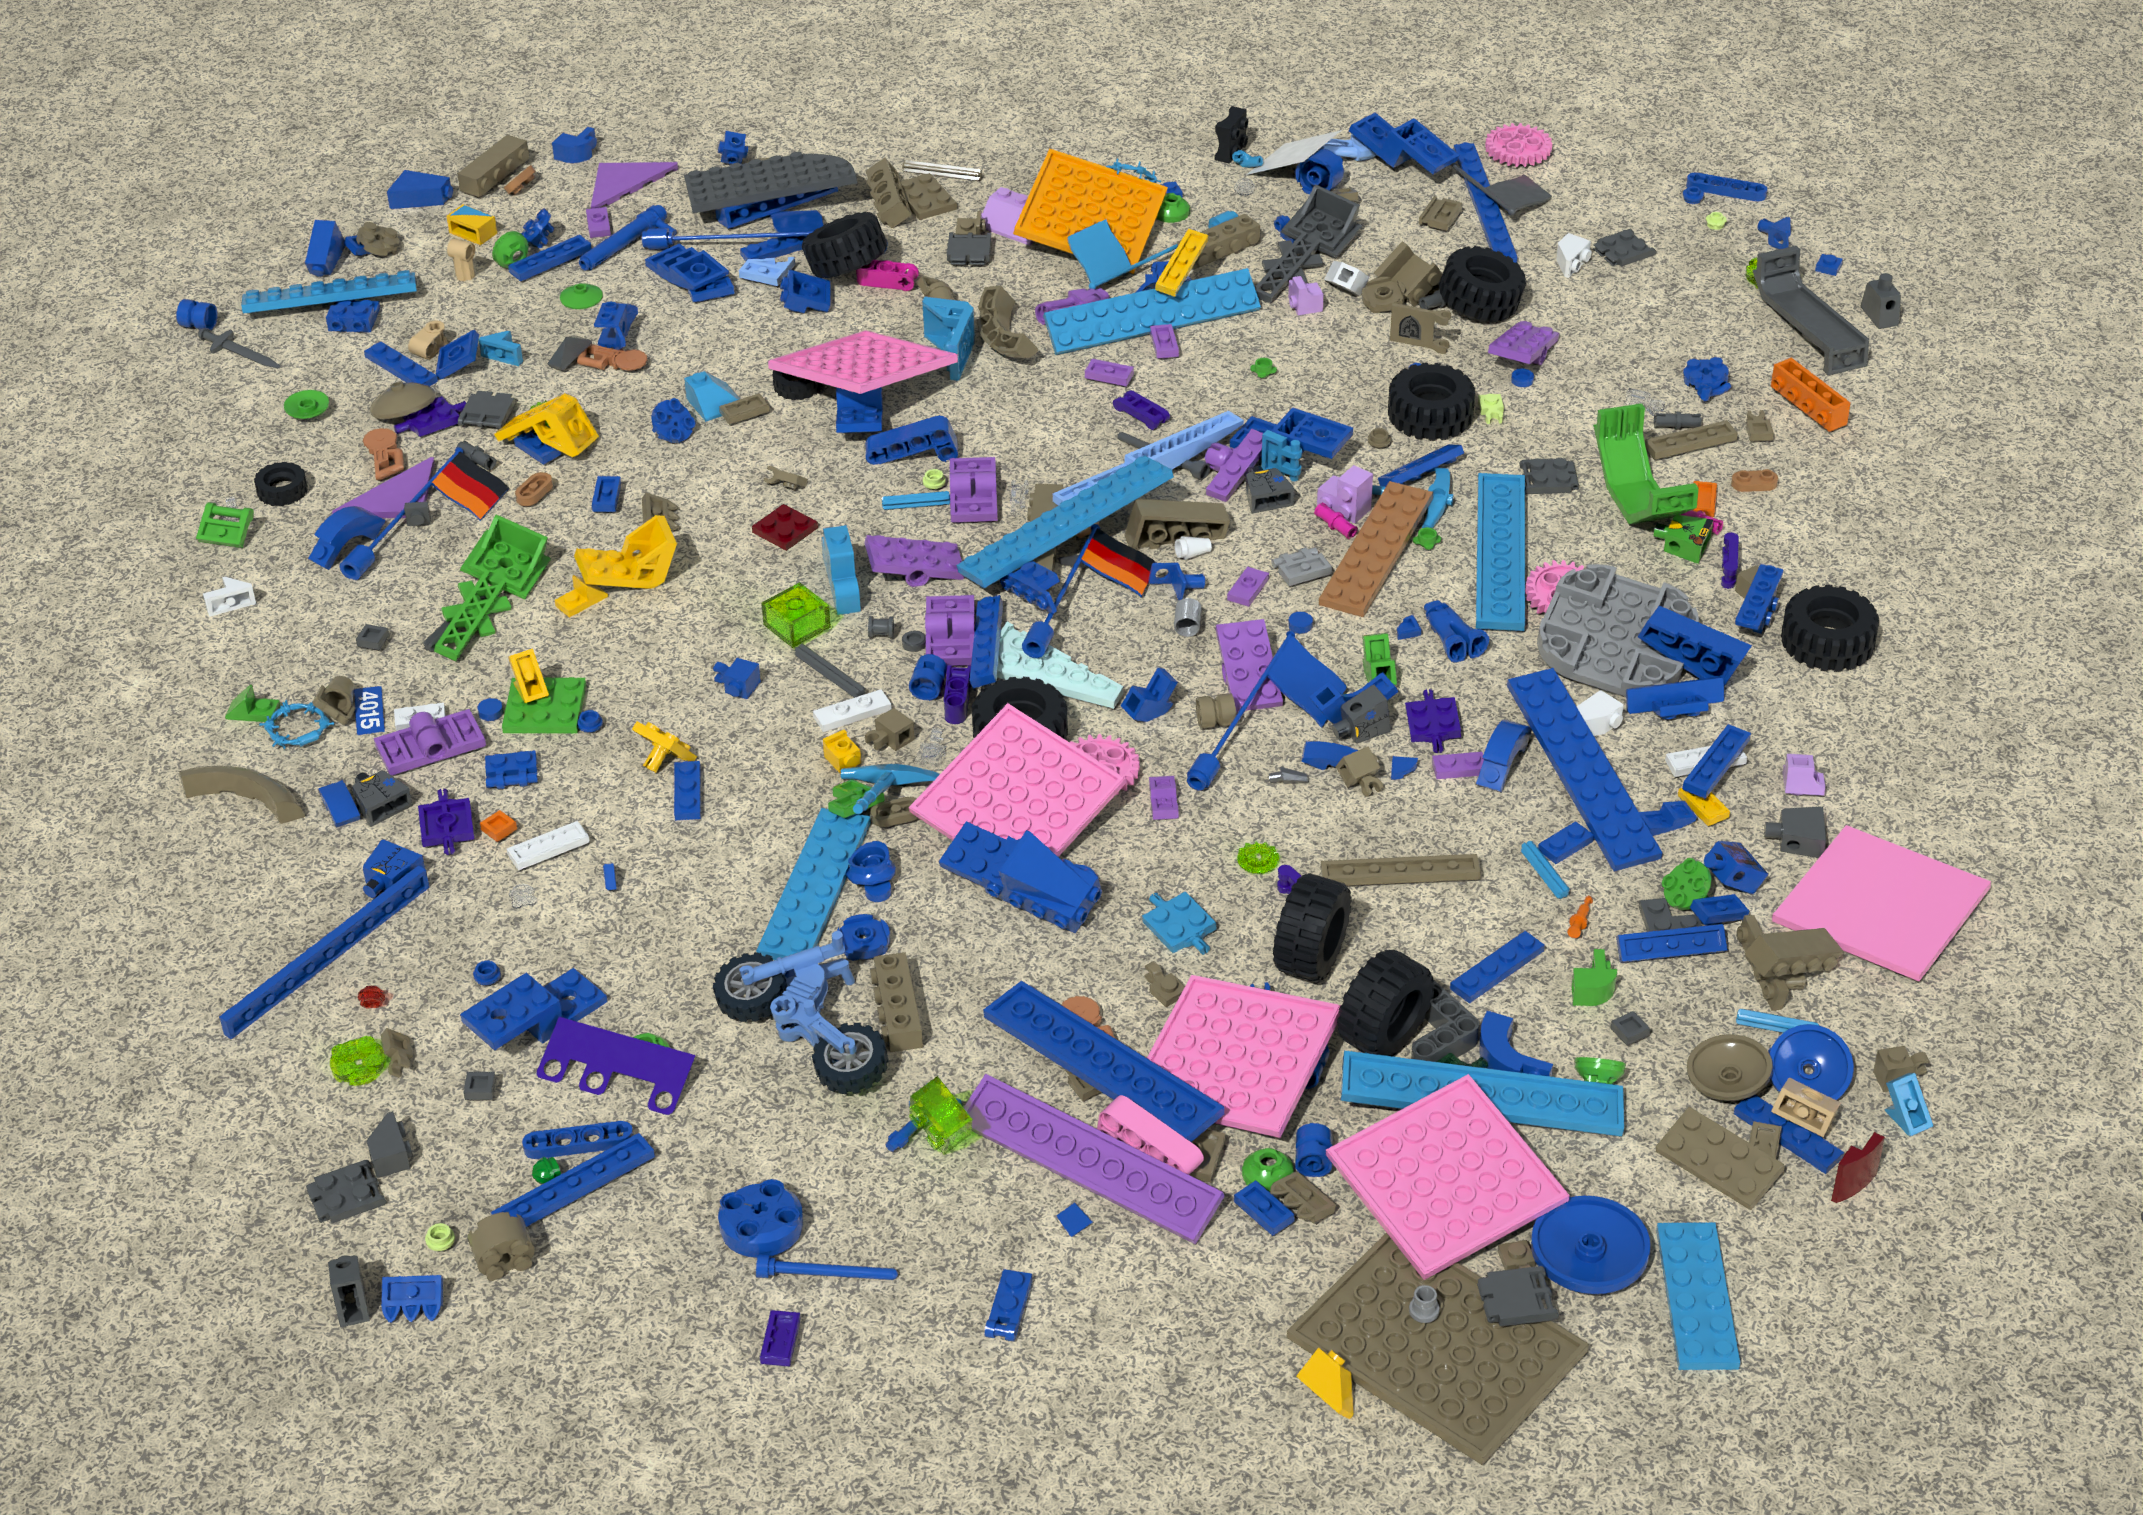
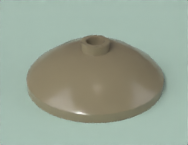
M398 381L391 384L389 388L384 390L372 402L370 413L374 418L378 419L405 416L431 404L436 398V393L428 385Z
M1734 1034L1714 1036L1701 1042L1692 1050L1687 1060V1074L1691 1084L1708 1097L1726 1101L1745 1099L1760 1092L1770 1081L1773 1070L1771 1056L1763 1045L1749 1037Z

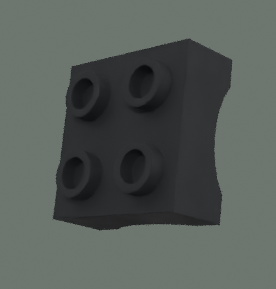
M1231 106L1228 117L1215 125V133L1219 141L1218 151L1215 154L1216 161L1230 164L1233 160V153L1247 146L1248 136H1246V129L1249 122L1248 118H1246L1247 109Z

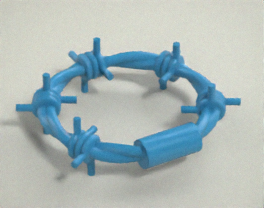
M1116 159L1112 166H1106L1117 171V175H1119L1121 169L1134 170V173L1140 174L1139 179L1144 174L1145 180L1149 179L1150 182L1161 183V180H1157L1155 171L1151 174L1146 168L1140 166V161L1137 167L1121 164L1118 162L1119 159Z
M287 700L282 703L283 706H280V709L272 714L271 718L267 716L265 723H259V726H264L271 739L275 741L272 747L277 744L283 746V749L286 748L285 744L302 747L316 741L325 728L329 725H334V722H330L324 712L315 707L312 702L309 704L294 703L288 705ZM307 708L304 712L305 714L309 711L311 714L317 713L321 716L320 720H314L315 723L319 722L320 728L318 730L299 736L297 739L286 740L290 736L289 734L283 737L278 732L276 734L273 733L274 728H279V726H274L273 721L282 714L284 718L287 717L290 710Z

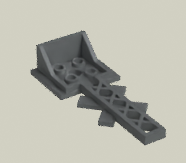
M1315 184L1307 201L1281 230V233L1296 239L1292 244L1291 240L1278 242L1282 255L1281 258L1262 260L1263 269L1268 273L1255 286L1258 299L1271 304L1289 284V280H1292V277L1301 276L1303 281L1307 283L1302 268L1323 266L1320 254H1314L1317 250L1337 258L1362 229V225L1356 223L1360 205ZM1281 277L1282 280H1273V278ZM1271 289L1272 292L1269 294L1263 290Z

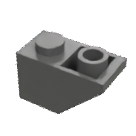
M393 1111L385 1115L366 1140L377 1178L410 1169L408 1158L413 1157L409 1140L403 1142L402 1139L406 1137L403 1122L396 1121Z

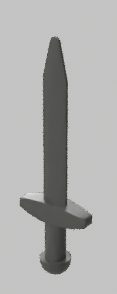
M201 328L198 332V337L201 340L213 342L210 347L212 354L225 348L261 365L280 368V365L271 358L231 341L234 336L232 330H228L220 336L211 333L207 328Z

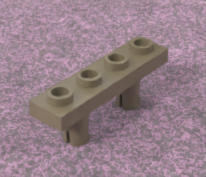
M1744 915L1741 925L1737 928V939L1741 942L1744 951H1746L1760 934H1763L1755 915ZM1746 956L1771 1011L1782 1010L1789 994V989H1804L1803 986H1805L1806 980L1803 973L1779 977H1763L1754 969L1753 963Z

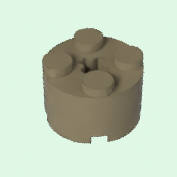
M509 1212L490 1215L477 1223L478 1229L474 1233H472V1230L468 1233V1242L477 1267L490 1281L502 1278L504 1272L513 1269L524 1271L532 1265L531 1259L535 1249L521 1215L516 1214L517 1217H511Z

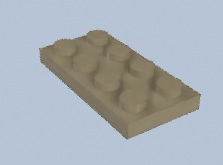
M1690 1106L1655 1147L1657 1153L1749 1210L1755 1207L1784 1171V1164Z

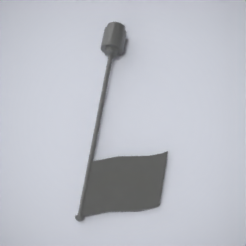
M1456 164L1450 165L1506 209L1510 216H1513L1516 211L1524 207L1544 203L1552 197V195L1525 174L1514 179L1497 182L1485 188Z

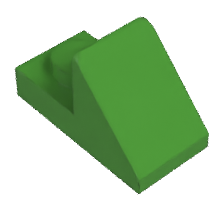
M250 684L232 700L225 718L226 720L267 721V716L271 718L272 714L280 709V701L255 698L253 686Z

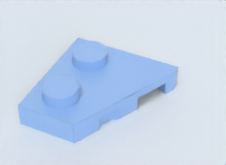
M788 257L787 262H775V258L748 259L739 269V278L778 286L782 278L788 274L789 269L791 270L795 266V257Z

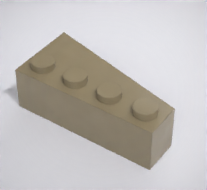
M1136 499L1134 500L1124 536L1128 546L1138 551L1139 548L1149 547L1150 550L1158 549L1160 545L1171 543L1175 546V541L1182 536L1209 538L1210 540L1224 539L1229 527L1230 518L1224 503Z

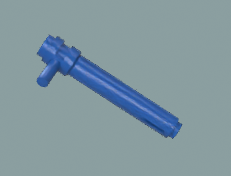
M652 205L646 211L638 214L635 220L580 257L579 266L585 271L588 269L592 270L642 236V232L648 229L669 228V231L673 232L674 236L677 234V230L665 223L667 218L666 210L661 205Z

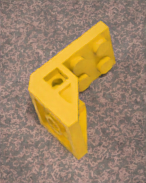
M566 393L515 416L494 433L498 442L506 438L510 441L519 436V432L524 430L527 433L534 429L541 442L571 457L579 455L599 437L578 400ZM545 421H547L550 428L545 425Z
M655 515L626 536L621 552L576 548L574 558L585 584L652 589L665 582L677 542L665 516Z

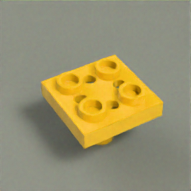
M636 721L632 728L634 732L651 742L654 746L642 765L654 773H657L667 754H672L684 761H695L697 758L696 755L689 751L691 746L680 741L679 738L669 732H663L650 722H647L645 726Z

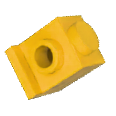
M844 729L823 738L824 757L839 773H841L843 768L856 767L861 764L860 749L847 736V732Z

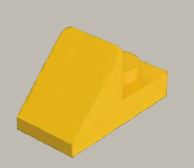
M572 575L574 590L555 599V606L570 618L607 598L608 594L597 585L585 584L583 578Z
M533 648L508 657L516 679L513 682L524 703L549 696Z

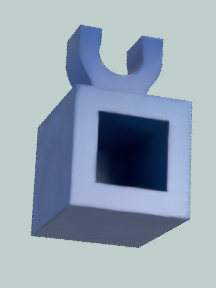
M736 658L730 667L718 661L713 667V671L718 672L714 677V681L724 683L725 693L734 697L748 699L761 682L759 664Z

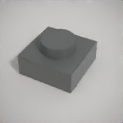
M428 502L405 503L404 511L407 526L431 525Z
M365 624L356 638L357 646L380 650L389 637V630L386 627Z
M1634 1011L1611 1021L1610 1029L1627 1046L1649 1036L1650 1027Z
M467 1072L463 1092L465 1100H493L496 1083L495 1072Z

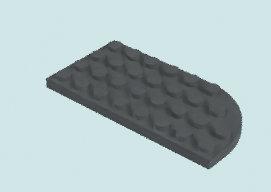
M793 152L789 156L783 157L776 155L767 160L754 159L745 164L733 163L729 167H711L707 171L700 172L699 170H694L684 175L693 213L857 183L854 168L847 160L833 155L802 154L801 152Z

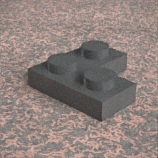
M1666 898L1639 900V910L1647 932L1702 926L1696 914L1672 916Z

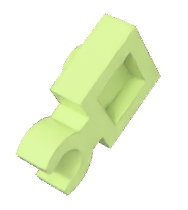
M1501 394L1478 395L1481 415H1486L1485 422L1490 424V420L1495 418L1501 424L1504 412Z

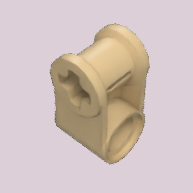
M438 320L428 322L424 328L410 339L408 344L409 352L431 360L441 347L447 345V338L443 332L445 330L444 323Z

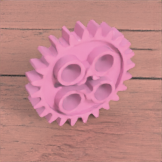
M1511 123L1510 127L1504 124L1503 128L1496 127V130H1491V133L1487 134L1485 147L1486 152H1489L1488 156H1493V160L1500 159V164L1507 162V166L1515 164L1518 167L1519 164H1522L1526 167L1529 163L1534 166L1535 162L1541 163L1542 160H1547V156H1550L1552 138H1549L1548 133L1544 134V130H1537V126L1530 128V124L1522 126V123H1519L1518 126H1515Z
M1553 560L1551 566L1546 562L1543 563V568L1536 566L1535 571L1530 572V576L1527 577L1525 594H1527L1526 600L1531 601L1530 607H1538L1537 614L1546 613L1559 580L1567 572L1573 569L1576 572L1580 571L1584 566L1581 565L1577 568L1575 567V562L1566 565L1565 560H1562L1561 565H1558Z
M1098 734L1097 739H1093L1091 735H1088V740L1079 737L1078 743L1070 742L1126 778V784L1121 788L1122 790L1127 791V784L1134 785V779H1138V772L1140 771L1139 755L1135 754V748H1129L1128 742L1121 744V738L1113 741L1111 740V735L1107 736L1106 739H1102V735Z

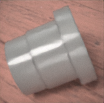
M1422 1285L1415 1289L1413 1300L1409 1305V1313L1414 1320L1421 1323H1429L1438 1317L1439 1304L1437 1302V1293L1431 1286Z

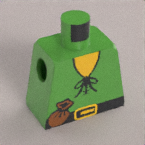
M1675 515L1670 526L1657 523L1653 536L1665 539V552L1699 564L1711 538L1713 520Z

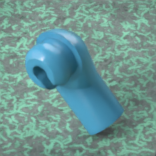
M1238 150L1232 155L1233 161L1242 167L1250 168L1263 165V158L1261 156L1252 157L1242 150Z

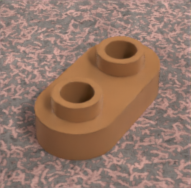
M531 165L528 166L504 187L505 191L508 194L513 192L515 195L524 187L522 185L523 182L527 185L536 177L533 174L536 170Z
M1769 469L1756 471L1741 470L1732 475L1731 486L1741 492L1771 491L1777 487L1778 475Z
M545 472L531 475L516 489V502L522 506L536 504L552 489L551 475Z

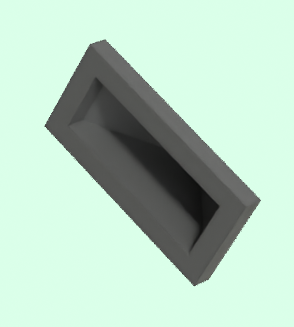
M580 336L565 337L547 363L548 366L563 371L592 344L591 340Z

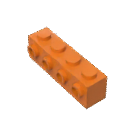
M1793 358L1774 364L1771 387L1829 432L1847 425L1851 402Z

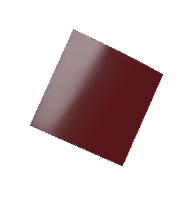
M1874 1132L1862 1150L1852 1145L1838 1164L1832 1202L1839 1203L1854 1196L1874 1179L1879 1167L1884 1136Z

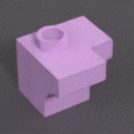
M1301 276L1292 277V280H1289L1288 291L1290 307L1295 309L1297 315L1322 312L1323 292L1318 283H1305Z
M1786 755V763L1783 765L1785 793H1791L1796 796L1803 794L1824 795V775L1815 771L1813 755Z

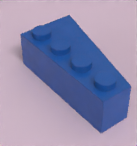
M1658 606L1638 635L1639 639L1669 659L1684 663L1683 668L1699 679L1721 677L1723 678L1724 686L1752 647L1748 643L1662 606Z

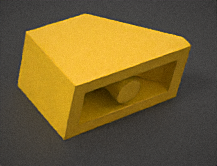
M1318 1348L1296 1377L1338 1414L1351 1419L1354 1415L1351 1372L1343 1366L1345 1360L1331 1349L1327 1353Z

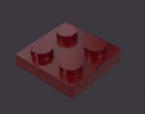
M782 504L752 526V533L787 551L818 529V521Z

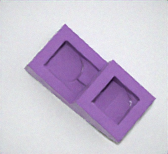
M1174 776L1149 777L1153 820L1179 818Z

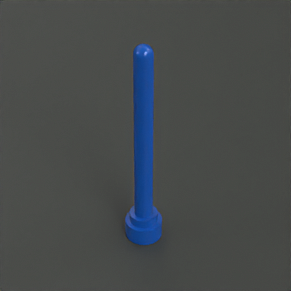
M758 1254L756 1263V1278H769V1275L775 1276V1273L894 1280L898 1276V1272L894 1268L776 1261V1258H771L768 1254Z

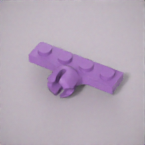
M1251 429L1237 448H1230L1218 442L1211 444L1210 447L1212 448H1208L1205 460L1210 465V469L1218 473L1206 488V495L1224 502L1230 499L1262 456V432Z

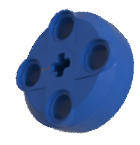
M776 1179L765 1180L760 1184L748 1185L725 1194L720 1200L718 1212L719 1230L723 1241L731 1250L747 1257L757 1258L758 1254L774 1256L786 1251L796 1243L801 1235L803 1212L800 1200L794 1193L784 1188L781 1181Z

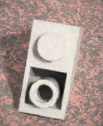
M1568 233L1558 242L1556 260L1565 277L1569 278L1574 272L1579 271L1584 262L1589 261L1592 254L1590 240Z
M1333 261L1324 280L1360 296L1363 287L1365 288L1370 277L1357 268L1343 262Z

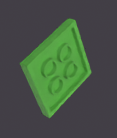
M545 677L543 679L549 696L528 703H524L513 682L516 679L512 678L502 723L503 733H578L577 722L582 711L586 678Z

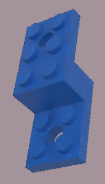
M1375 112L1355 122L1349 128V132L1357 140L1364 143L1372 152L1376 153L1393 168L1412 158L1427 171L1435 174L1455 163L1460 156L1415 118L1394 128Z
M836 387V433L882 431V387L862 394Z
M1292 407L1278 424L1251 416L1230 439V447L1237 448L1251 429L1262 433L1269 430L1287 437L1288 446H1291L1292 440L1300 441L1302 453L1309 451L1322 457L1333 459L1353 436V427ZM1286 457V462L1290 463V458Z
M574 968L544 987L526 972L461 1013L460 1017L463 1024L495 1051L526 1030L543 1044L550 1040L559 1017L578 1022L608 1001L606 994ZM567 996H574V997H576V998L573 999V1000H568V999L563 1000V999H564L565 997H567ZM498 1016H505L502 1020L494 1019Z

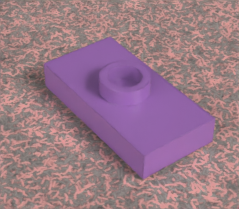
M607 207L586 209L590 238L611 236Z
M1247 567L1228 592L1227 600L1249 607L1269 580V573Z

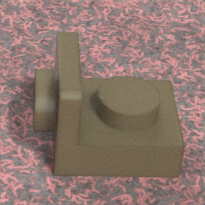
M977 211V218H957L955 234L968 235V232H972L973 235H982V232L986 231V219H982V211Z

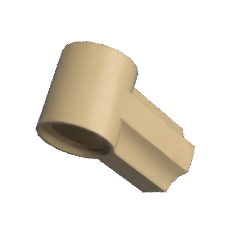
M453 238L448 243L447 254L453 258L457 280H472L475 277L472 260L476 251L475 245L471 242Z

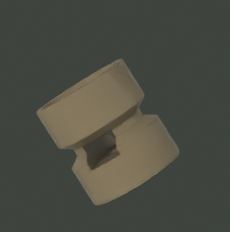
M1232 693L1218 694L1215 699L1210 696L1196 697V715L1200 729L1215 727L1216 723H1219L1220 726H1229L1236 717Z

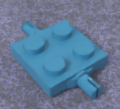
M1186 891L1169 901H1164L1158 893L1152 894L1149 901L1156 908L1144 914L1142 920L1172 953L1194 946L1202 955L1205 952L1208 953L1210 946L1202 939L1217 929L1216 922Z

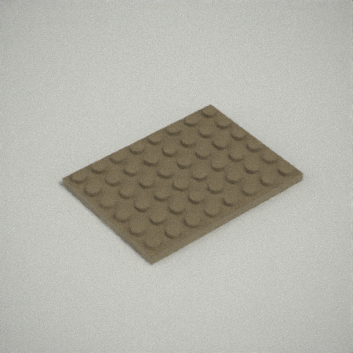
M1387 1233L1287 1330V1339L1312 1355L1318 1348L1327 1353L1331 1349L1345 1360L1343 1366L1351 1372V1380L1481 1465L1487 1461L1588 1352L1589 1347L1587 1342L1553 1321L1500 1327L1498 1322H1488L1483 1307L1484 1301L1481 1300L1477 1286L1478 1279L1482 1277L1456 1262L1423 1280ZM1422 1285L1431 1286L1437 1293L1439 1315L1434 1321L1429 1323L1418 1322L1409 1313V1305L1413 1300L1414 1291Z

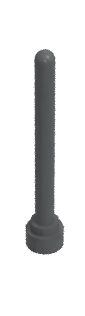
M1120 432L1117 435L1120 441L1138 449L1150 444L1124 432ZM1186 460L1179 465L1190 470L1192 476L1201 481L1210 472V465L1201 460L1194 462Z

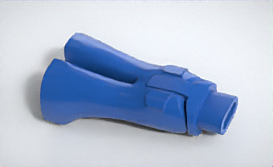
M1439 600L1424 605L1426 618L1432 630L1440 637L1444 651L1450 661L1454 663L1464 661L1466 652L1471 659L1479 657L1485 652L1489 644V636L1484 630L1473 629L1448 604L1441 603Z

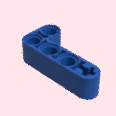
M939 415L868 437L865 443V457L870 464H883L934 448L938 458L946 462L950 458L958 457V440L949 420Z

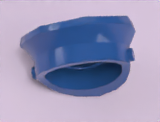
M872 841L859 847L848 858L850 867L846 876L853 884L874 885L891 880L895 875L896 867L892 860H890L889 849L886 844L880 841Z

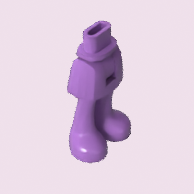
M1093 288L1088 290H1071L1068 292V298L1046 301L1038 304L1035 308V315L1038 322L1045 325L1043 318L1045 312L1109 299V294L1102 288L1096 290Z

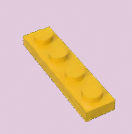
M1188 228L1156 282L1155 290L1174 297L1177 295L1208 242V235Z

